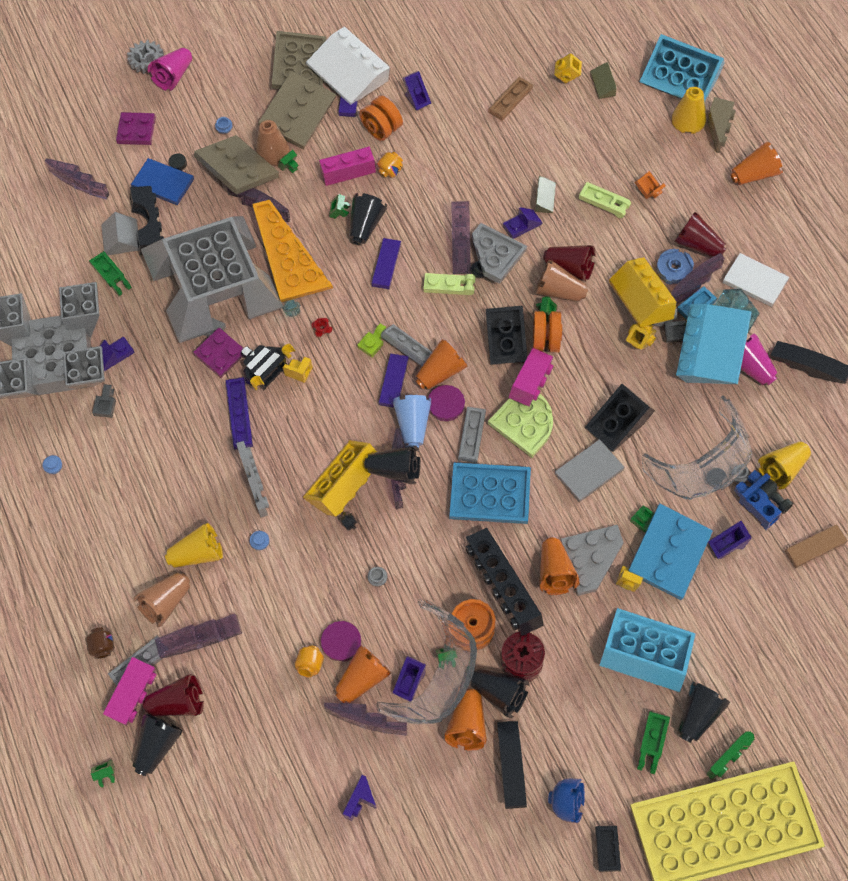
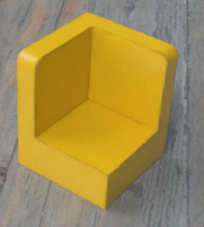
M304 357L302 362L292 359L289 365L284 364L283 366L285 376L303 383L306 382L313 368L311 359Z

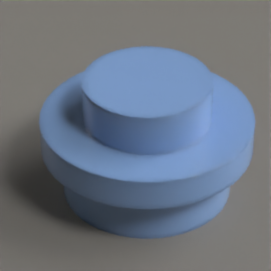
M220 117L216 121L215 127L219 133L225 134L232 130L233 125L227 117Z
M48 456L43 461V469L49 474H57L62 468V461L58 456Z
M264 531L254 532L250 536L251 547L255 550L265 549L269 545L268 534Z

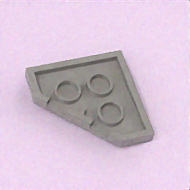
M483 223L479 224L471 236L484 276L499 284L527 250L526 245Z
M244 441L236 443L260 517L267 516L266 508H269L266 496L262 497L261 491H264L251 449L250 447L246 448Z
M618 525L561 539L579 576L580 583L575 588L577 596L598 590L624 543Z

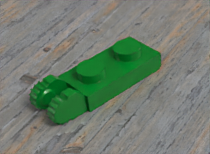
M104 251L89 260L91 266L108 286L112 287L118 296L122 295L121 289L116 285L119 281L123 283L127 290L132 288L121 270Z
M649 712L639 752L640 758L637 770L642 771L646 755L654 758L650 766V773L655 775L658 761L662 755L670 717Z
M751 731L743 733L709 769L707 776L712 780L716 775L721 778L729 769L726 767L731 760L734 763L742 755L740 750H747L754 742V734Z

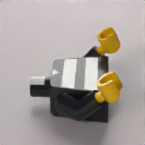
M285 344L283 347L259 345L254 351L249 347H245L241 352V356L245 358L243 361V374L246 383L253 386L255 390L258 389L257 386L265 390L283 371L284 364H287L285 356L290 359V353L296 350L291 344Z

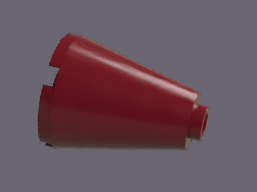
M696 212L692 214L674 241L678 245L712 258L721 257L727 249L724 247L726 243Z
M592 245L549 247L544 252L543 260L545 263L548 260L555 262L579 280L586 282V279H590L595 262H592V256L596 257V251Z
M192 674L186 675L147 695L143 701L144 711L152 716H197L202 714L204 701H200L199 695L203 693L195 675L191 676Z

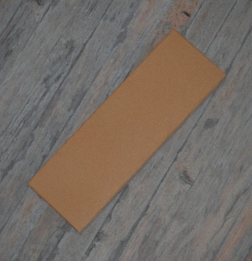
M518 77L489 108V113L503 121L533 89V84Z
M836 524L786 549L785 553L794 567L797 568L846 544L848 540Z

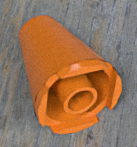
M770 142L763 143L732 169L730 175L734 183L742 185L783 173V170L779 169L782 167L781 160L776 150L770 149L769 146L772 145Z
M442 339L416 374L417 380L415 382L421 389L426 388L429 390L468 366L463 358L458 356V352L446 340Z
M554 537L547 538L542 543L540 590L542 592L546 590V593L549 595L568 593L569 588L574 586L575 589L579 585V576L561 540Z
M361 645L336 686L337 694L335 696L343 703L346 701L351 703L387 678L391 671L386 666L383 667L380 660Z
M467 689L461 693L446 729L444 740L454 748H458V745L465 746L464 750L472 751L482 749L486 744L487 737L482 696L475 689Z

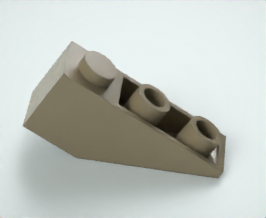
M714 97L708 117V125L716 152L719 153L721 146L725 147L727 140L725 133L729 134L732 124L729 123V120L734 119L736 110L733 109L735 102Z

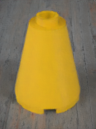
M690 87L673 111L672 124L682 133L686 131L695 134L705 126L706 110L703 91L698 87Z
M799 441L763 455L758 460V463H760L759 473L763 476L767 473L771 477L770 479L776 482L777 487H779L777 489H785L810 458V447L806 443Z
M210 523L203 524L167 549L165 559L168 565L176 568L222 559V546L220 542L217 543L215 537H217V534Z

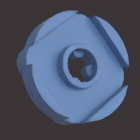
M679 249L664 251L657 262L656 269L658 275L669 285L685 282L692 275L693 259L686 252H678ZM672 264L679 265L678 269L672 268Z

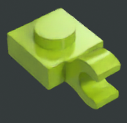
M380 323L375 329L374 334L368 332L358 343V349L373 358L384 345L381 340V334L386 329V326Z

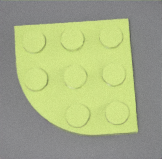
M539 394L537 401H532L530 407L509 398L488 420V425L533 458L551 435L553 428L552 410L547 400L541 394Z

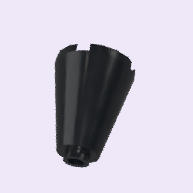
M358 193L353 196L349 238L353 244H365L386 212L387 204H381L382 200L380 198L365 193L362 196H358Z
M409 445L371 453L368 455V458H365V469L370 474L410 485L416 484L417 482L414 480L419 479L421 459L416 455V451H419V448L416 445Z
M483 668L474 670L470 676L471 687L477 690L503 715L513 718L514 716L511 714L520 711L528 695V692L525 690L526 685L530 686L528 680Z
M693 681L690 685L678 732L681 733L680 738L689 743L692 740L697 742L726 710L730 701L726 698L723 700L718 698L719 694Z
M145 714L142 718L132 765L136 768L135 772L146 776L147 773L152 774L181 736L183 730L173 724L166 723L165 720Z

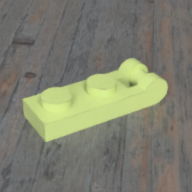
M586 182L579 194L580 200L611 212L618 218H624L625 210L629 209L631 205L629 199Z
M425 273L424 292L473 295L475 290L473 284L476 277L473 274Z

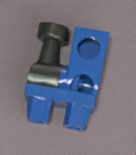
M754 470L747 478L752 486L748 487L742 481L735 487L734 491L740 497L739 503L761 522V526L767 530L779 520L781 513L785 514L794 503L788 498L783 499L777 492L776 482L771 480L767 473L763 476ZM770 499L779 505L778 508L770 501Z

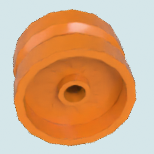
M382 95L376 97L371 102V105H366L359 112L364 127L379 141H384L392 132H395L403 125V119L397 107Z
M534 311L533 348L543 352L545 341H548L550 353L560 352L562 341L561 312L551 311L549 322L546 323L545 312Z
M476 599L462 601L455 607L451 614L450 623L453 640L458 646L466 650L476 651L490 644L494 637L496 622L491 607L487 603Z

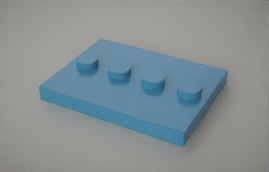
M454 462L449 519L528 524L531 467Z
M659 503L628 571L643 577L642 581L682 600L713 530Z

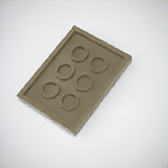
M277 31L271 88L280 89L291 71L323 87V79L307 66L306 62L326 41V36Z
M291 71L261 117L258 126L266 120L274 121L286 141L304 150L335 100L336 94Z
M237 135L194 151V157L236 195L279 177V172Z

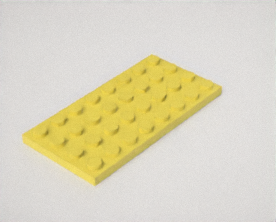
M794 761L630 804L653 881H701L825 847Z

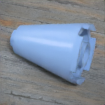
M405 395V399L400 400V397H396L393 399V405L403 443L405 446L416 445L419 448L424 442L431 398L429 397L426 400V396Z

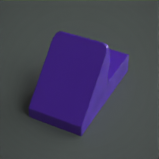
M419 71L402 78L407 89L405 96L415 110L431 104Z
M520 207L518 216L504 222L503 228L510 238L515 239L542 225L543 222L534 210Z
M125 337L120 338L111 345L104 340L100 345L103 352L104 371L135 353Z
M739 521L708 541L717 559H722L736 549H744L751 540V536L743 522Z
M407 656L393 694L411 702L414 699L420 681L425 676L426 664Z
M361 775L343 812L344 818L350 821L353 820L354 816H359L363 805H360L361 802L377 809L367 778L364 775Z

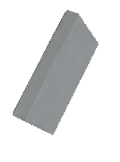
M599 439L556 470L555 475L578 502H581L622 472L625 467Z

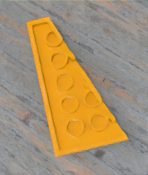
M270 200L252 204L280 301L285 302L333 289L331 282L328 281L323 271L314 262L312 256L294 235L292 229L283 220Z

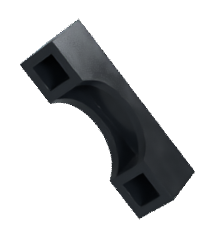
M151 186L130 187L131 211L140 214L148 222L145 227L137 231L139 255H143L141 252L142 248L164 239L163 236H160V232H162L161 221L158 222L157 220L159 218V209L155 207L156 193H152Z

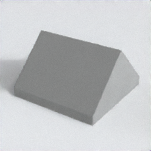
M114 212L101 225L104 252L107 255L138 251L137 219Z

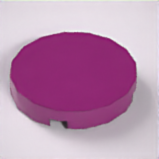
M450 385L438 386L429 394L431 398L429 412L436 419L446 422L452 421L463 413L465 399L458 388Z
M337 621L328 625L321 636V647L325 655L334 661L344 662L352 659L357 649L361 646V635L357 627L346 621Z

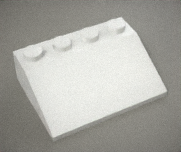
M346 27L333 33L306 62L307 66L350 105L385 84L389 79L390 67Z

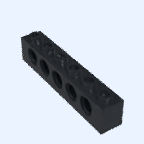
M488 528L467 536L466 552L469 557L473 556L475 559L476 569L483 572L482 577L486 585H491V592L495 600H500V606L504 615L508 614L511 618L509 621L512 628L518 630L520 635L524 636L544 626L541 612Z

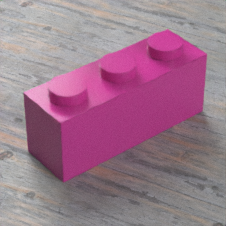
M370 146L319 160L321 174L326 186L376 173L375 160Z
M532 348L511 388L509 398L529 407L533 400L537 401L541 392L538 389L539 387H544L547 381L545 376L546 374L550 375L554 367L551 364L553 356Z
M132 657L103 715L126 726L129 722L133 723L138 713L135 709L139 703H143L147 696L145 690L148 684L152 685L157 676L154 673L155 667Z

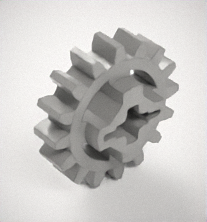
M149 40L146 43L140 41L139 45L135 43V48L130 47V52L127 53V59L131 68L136 69V72L142 70L143 74L148 70V65L151 61L164 56L160 44L156 45L155 41L149 43Z

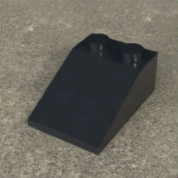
M523 305L485 309L490 365L525 362L527 359Z
M621 384L585 428L614 452L645 424L655 410L627 386Z

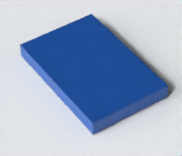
M148 158L131 183V186H151L152 193H156L157 198L178 205L192 184L194 176Z

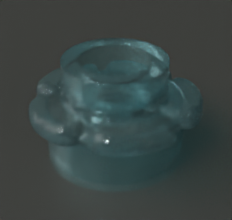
M290 300L283 306V311H285L287 316L294 317L300 313L301 305L299 302Z

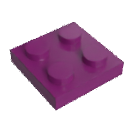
M121 112L116 137L117 144L151 145L156 120L155 113Z
M218 328L193 354L217 376L222 378L242 358L241 352L244 348L221 328Z

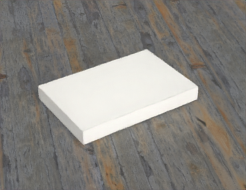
M740 253L723 279V283L772 307L789 277Z

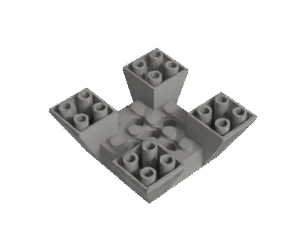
M243 216L229 217L176 234L141 249L153 281L174 275L180 288L166 310L179 343L214 332L209 305L239 296L248 319L283 308L270 276L252 263L247 250L256 248V244Z
M97 282L60 287L61 316L31 320L22 293L0 297V340L12 346V360L0 362V399L25 398L94 387L105 381L102 347L91 348V336L100 316Z

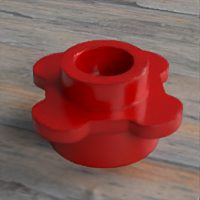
M318 318L311 324L312 328L316 331L315 335L317 337L332 332V327L329 326L327 318Z

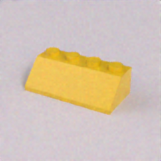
M644 257L627 261L609 279V283L639 327L674 319L677 302Z
M349 440L305 493L303 498L326 515L336 517L341 514L345 505L355 497L358 489L367 482L368 477L371 475L365 469V458H368L369 454L376 453L377 451L370 443Z

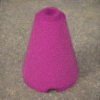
M179 48L151 61L148 65V73L151 72L152 81L162 90H173L192 62V54L186 48Z
M753 333L746 340L741 370L760 384L764 385L766 383L769 386L777 379L775 376L777 371L758 336Z

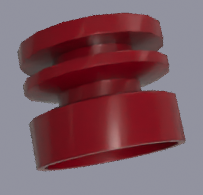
M519 632L510 635L503 643L500 662L504 674L524 678L529 682L536 679L543 667L545 657L544 645L532 633L521 636ZM522 652H526V655H524V657H520V654H522Z

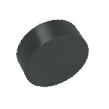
M177 153L169 158V165L181 171L186 168L187 161L183 154Z

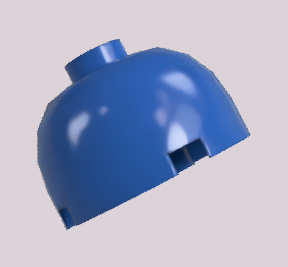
M563 779L555 785L553 791L549 792L548 803L552 804L553 812L563 821L578 823L581 820L583 813L579 812L581 805L584 806L585 802L584 783H580L582 779Z

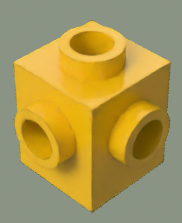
M570 53L555 62L554 75L566 84L581 76L582 62Z
M637 323L633 324L628 331L629 335L626 341L631 343L633 347L642 350L654 343L656 339L654 335L657 330L653 329L652 325L639 327Z

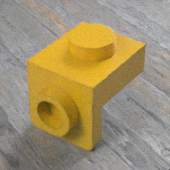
M623 566L616 585L635 592L641 585L643 577L629 572V568Z

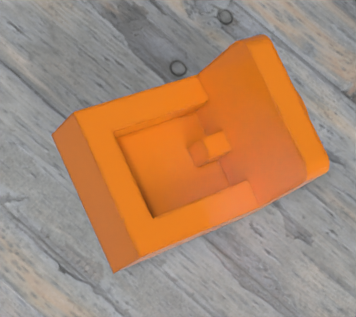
M650 171L634 182L646 200L652 196L654 199L663 193L661 189L666 186L664 183L659 185Z

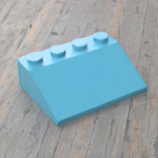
M661 34L640 79V83L681 99L688 88L698 87L704 93L705 102L725 64L724 58Z
M690 304L676 376L686 383L738 384L752 312L709 304Z
M617 608L599 666L680 692L686 677L696 633Z

